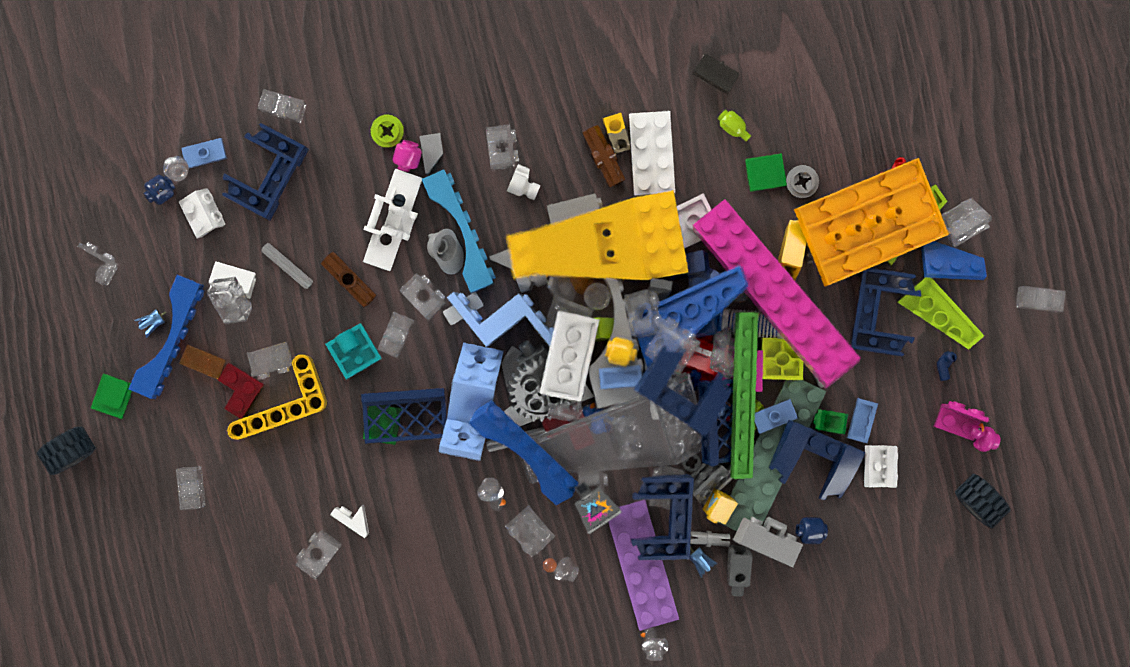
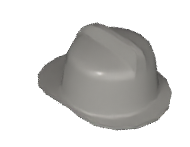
M443 229L435 234H429V241L427 243L429 255L437 261L443 272L447 274L459 272L464 263V252L455 233L450 229Z

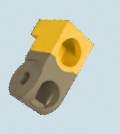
M618 113L602 118L614 153L617 154L630 150L622 114Z

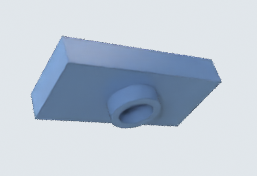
M222 138L181 148L187 169L227 159Z
M641 365L599 368L600 390L635 387L642 377Z
M857 398L846 438L868 443L878 407L877 403Z
M790 399L755 412V425L759 434L785 424L788 420L798 419Z

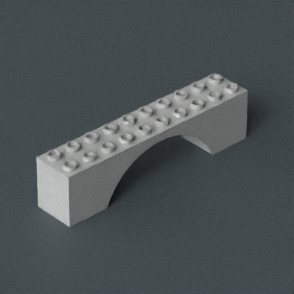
M596 193L547 205L551 224L603 208L601 198H597ZM608 229L603 231V236L606 237L605 232H608ZM613 250L607 251V257L612 258L610 252ZM603 278L610 291L614 307V327L610 341L615 337L631 340L634 343L633 348L639 351L637 340L632 339L631 332L634 331L631 318L627 319L626 312L629 310L626 298L622 299L621 292L624 290L622 280ZM606 346L600 357L588 368L597 408L644 397L634 390L635 387L600 390L599 368L623 367L608 362V357H605ZM637 356L635 361H630L628 366L641 365V372L644 371L642 360H637Z

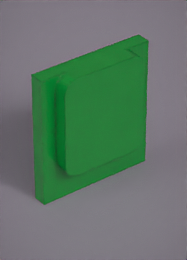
M782 153L745 159L750 192L787 186Z
M103 373L91 409L123 419L132 391L129 390L131 383Z
M369 406L368 415L375 420L382 411L377 406ZM392 406L386 410L394 419L402 411L401 408ZM383 413L376 422L386 430L393 420ZM368 419V424L370 426L372 421ZM394 423L387 432L393 437H397L399 425ZM374 424L369 430V438H379L383 431ZM384 434L382 438H389V436ZM393 441V442H382V443H387V444L396 445V441Z

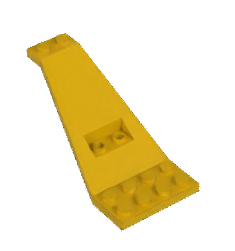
M674 190L631 198L533 231L507 236L515 279L533 275L651 280L652 278L657 279L689 273ZM608 229L611 231L609 237L603 236L604 230ZM608 250L614 251L615 254L612 258L607 257Z

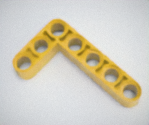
M298 355L292 362L303 395L302 398L234 421L228 426V435L235 440L244 439L324 410L327 400L311 357ZM302 358H305L308 362V366L304 370H301L298 366V362ZM309 377L315 382L312 389H308L305 386V380ZM315 397L321 400V406L318 409L314 408L311 403ZM295 404H299L302 408V412L298 416L292 412V407ZM275 411H279L282 414L280 422H275L273 419ZM257 417L263 422L260 429H256L253 425ZM237 424L243 428V433L240 436L234 433V427Z

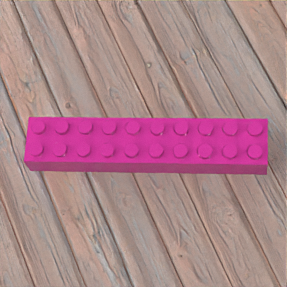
M723 200L693 224L694 233L726 271L739 265L743 267L749 283V287L744 290L746 295L825 389L859 363L860 357L726 200Z

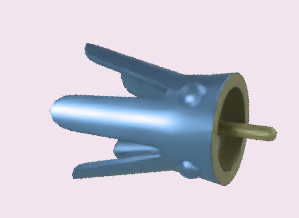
M155 309L151 314L134 321L142 320L138 323L139 329H144L151 325L145 333L147 338L159 325L165 323L162 316L166 312L160 314Z
M690 547L692 551L690 560L694 563L702 578L705 570L709 572V566L713 567L717 563L705 555L700 547L695 551Z

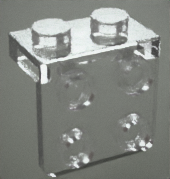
M659 317L655 325L660 329L646 349L645 354L653 360L663 345L667 346V351L678 352L679 347H683L686 349V352L673 373L674 376H678L701 342L694 338L695 334L687 329L682 330L678 327L679 323L674 319Z

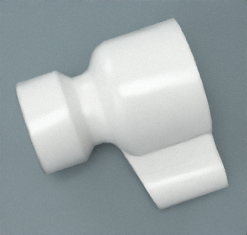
M518 164L507 192L517 196L525 194L527 198L535 200L540 185L529 183L530 169Z

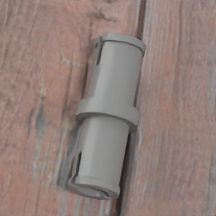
M708 530L706 532L691 531V537H696V539H691L690 544H701L706 547H711V545L729 547L730 541L721 540L730 539V534L712 533V531Z

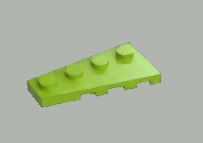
M924 277L914 286L915 291L921 290V297L904 295L897 301L967 349H970L984 337L982 332L932 278Z

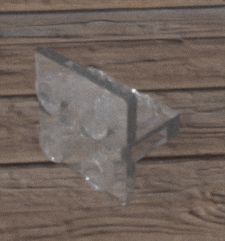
M972 198L942 214L949 233L947 236L953 247L989 228L988 222L992 220L991 216Z

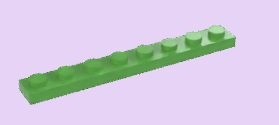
M736 312L730 474V478L733 479L753 478L758 312Z

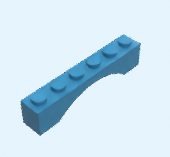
M441 170L423 178L422 182L429 198L449 211L462 230L466 247L465 266L462 274L470 293L472 294L493 285V279L496 277L492 268H487L484 262L488 258L484 249L478 248L476 243L479 241L475 229L471 230L468 225L471 219L467 210L462 211L460 204L463 201L459 192L455 193L452 188L455 182L451 173L446 174L445 170Z

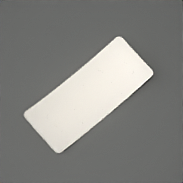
M476 292L467 297L470 301L468 306L472 310H478L483 306ZM454 306L443 311L450 325L463 319Z

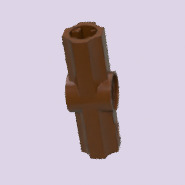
M593 126L582 132L591 150L592 158L598 169H601L609 187L612 188L625 181L626 179L617 163V157L611 145L605 140L599 126Z
M334 251L320 263L364 308L377 296ZM347 274H352L354 277V282L351 285L344 283V277Z

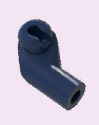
M947 351L943 353L937 361L940 381L950 379L948 368L957 360V355L954 352Z

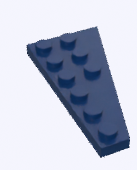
M739 265L630 315L647 368L663 345L667 346V351L677 352L679 347L687 343L749 287L742 266Z

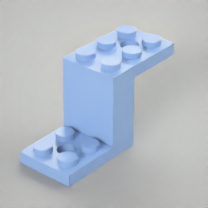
M453 292L447 297L485 346H490L525 317L529 319L548 345H551L554 328H549L545 324L547 321L546 317L541 311L536 312L532 307L534 302L526 294L524 296L517 294L484 322H481L483 317L480 313L468 306L470 301L463 293Z
M463 343L453 378L447 421L439 446L440 453L480 460L485 438L468 423L478 408L491 400L493 401L504 351Z

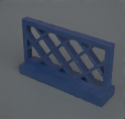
M734 378L722 379L724 387L726 389L730 388L731 394H733ZM698 381L699 400L712 381ZM725 403L724 407L728 409L722 418L717 417L706 437L701 435L702 463L715 466L719 465V463L731 462V447L726 443V440L732 434V426L730 427L724 421L732 413L733 403L730 407ZM723 424L728 431L721 439L718 436V429ZM724 445L729 449V452L725 457L719 458V449Z
M445 388L361 394L365 444L442 438L443 434H434L428 428L437 420L443 425L444 432L447 421ZM432 401H441L442 410L437 415H434L427 409ZM421 402H428V403H427L426 406H424ZM403 403H408L405 408L401 405ZM411 403H418L423 408L416 417L406 410ZM391 404H397L402 409L395 419L386 412ZM379 405H387V406L383 409V408H382L381 406H379ZM367 406H377L382 412L373 420L368 415ZM425 410L434 417L427 427L418 420ZM404 411L414 419L407 428L397 421ZM383 413L393 420L386 430L376 422ZM441 413H442V421L438 418ZM368 419L372 421L370 426L368 424ZM415 421L424 428L422 433L417 436L408 431ZM394 423L404 430L399 437H393L387 432ZM375 424L383 433L379 438L370 439L369 430ZM426 431H428L431 435H423V434H424ZM384 434H387L389 436V438L382 437L384 436Z

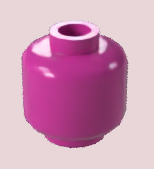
M403 140L402 143L396 145L393 162L398 165L397 169L409 172L410 169L418 167L422 154L421 149L418 147L419 144Z

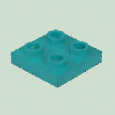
M362 323L344 331L325 344L345 379H349L382 359Z

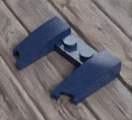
M260 123L259 125L262 128L260 132L253 137L248 132L244 138L276 154L277 156L258 191L224 173L223 180L229 181L228 193H222V196L271 221L280 204L278 200L295 168L297 166L300 167L309 149Z
M701 250L685 254L689 273L657 279L672 281L689 278L690 288L711 279L708 253ZM716 316L692 338L718 334Z
M875 268L862 271L850 343L852 349L895 356L904 355L900 351L907 341L912 344L915 337L875 331L881 291L921 297V290L915 291L912 282L916 275Z
M663 345L634 390L706 437L722 411L731 393V389L724 387L721 381L724 376L718 372L697 405L693 404L666 386L686 349L679 347L678 352L667 351V346Z
M788 420L768 468L770 470L776 468L782 475L778 480L785 484L803 449H806L834 461L819 499L826 500L828 495H837V498H842L856 474L865 452Z
M689 474L642 478L643 484L638 493L634 492L632 498L670 499L669 535L631 539L632 546L637 545L640 555L638 559H690L694 478Z

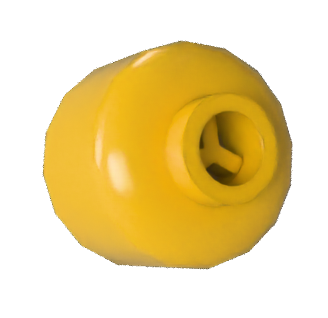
M615 337L612 341H608L605 357H608V362L611 364L626 367L630 361H635L637 349L633 348V341Z

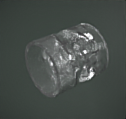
M594 283L586 289L584 302L591 310L601 311L610 303L611 293L604 284Z

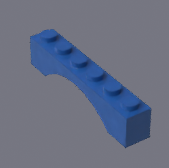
M180 275L176 276L169 292L173 312L169 337L157 356L148 364L136 370L129 390L150 399H156L157 396L161 395L164 389V385H162L164 378L168 377L172 370V366H170L172 359L176 358L179 354L180 347L178 345L181 339H184L187 335L188 328L186 326L189 320H192L195 316V305L197 301H201L204 295V285Z
M492 400L475 411L468 424L482 437L503 444L522 457L536 474L542 493L555 505L573 496L575 487L579 482Z

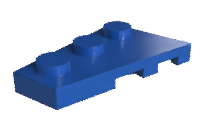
M935 241L921 246L924 277L984 280L987 277L985 261L982 257Z

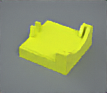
M761 338L763 379L803 380V361L784 339Z

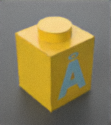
M714 488L702 509L707 514L706 518L716 524L719 521L726 525L738 503L730 495Z

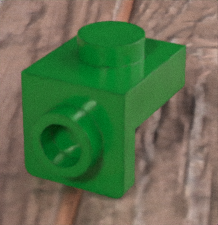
M818 409V413L814 417L815 430L845 434L848 414Z

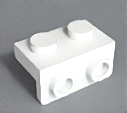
M207 188L194 191L179 201L196 238L203 237L215 228L225 225L222 214L219 212L213 196Z
M865 445L864 487H897V446Z

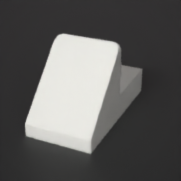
M364 505L359 508L354 517L351 516L352 512L343 506L341 508H334L330 514L362 537H367L369 530Z

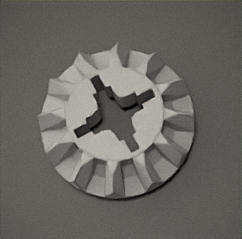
M796 166L787 175V189L798 198L810 197L818 189L819 177L816 171L809 166ZM799 174L800 176H802L803 179L810 178V180H808V182L805 183V189L802 187V185H794L799 181Z

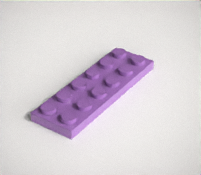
M645 499L620 506L619 508L622 513L610 520L609 526L639 631L679 620L663 561L639 560V549L637 545L633 547L631 544V539L655 536Z

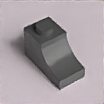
M652 278L649 283L645 308L669 298L672 282Z

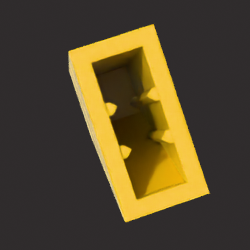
M798 220L789 221L778 262L794 281L802 268L807 243Z

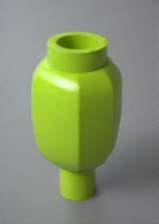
M725 109L717 118L720 121V126L734 137L740 136L744 141L751 137L746 131L745 122L734 111L728 112Z

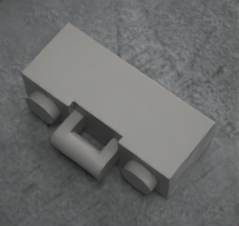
M751 517L750 520L742 519L734 536V541L786 565L794 566L803 544L797 542L798 537L786 533L784 536L787 529L786 524L770 517L766 519L763 526V521ZM770 527L778 530L777 533L769 532Z

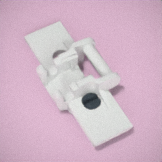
M395 169L386 196L382 197L375 194L374 198L376 201L368 224L363 229L373 233L363 262L391 271L402 239L408 241L410 238V232L418 214L412 212L423 178ZM386 202L389 203V213L380 231L375 229L383 203ZM385 233L392 237V242L389 245L381 243V236Z

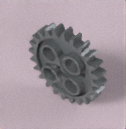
M542 356L539 357L537 362L532 357L531 364L524 361L525 367L523 369L517 367L519 373L511 374L515 380L508 381L511 388L507 389L510 394L508 398L510 402H513L511 405L519 415L523 414L525 419L530 416L532 421L539 417L541 422H543L544 416L551 420V414L553 413L558 417V410L565 411L563 405L571 404L568 399L544 395L547 401L544 405L543 397L540 394V386L536 378V374L539 373V379L542 383L547 359L544 361ZM528 381H533L530 385L525 386ZM533 399H538L535 403L530 404Z

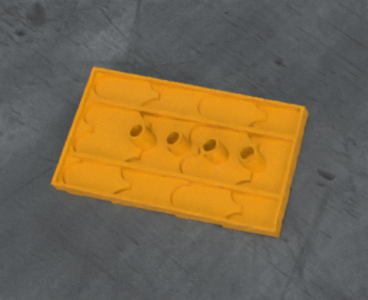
M919 158L794 209L824 286L838 282L949 235Z

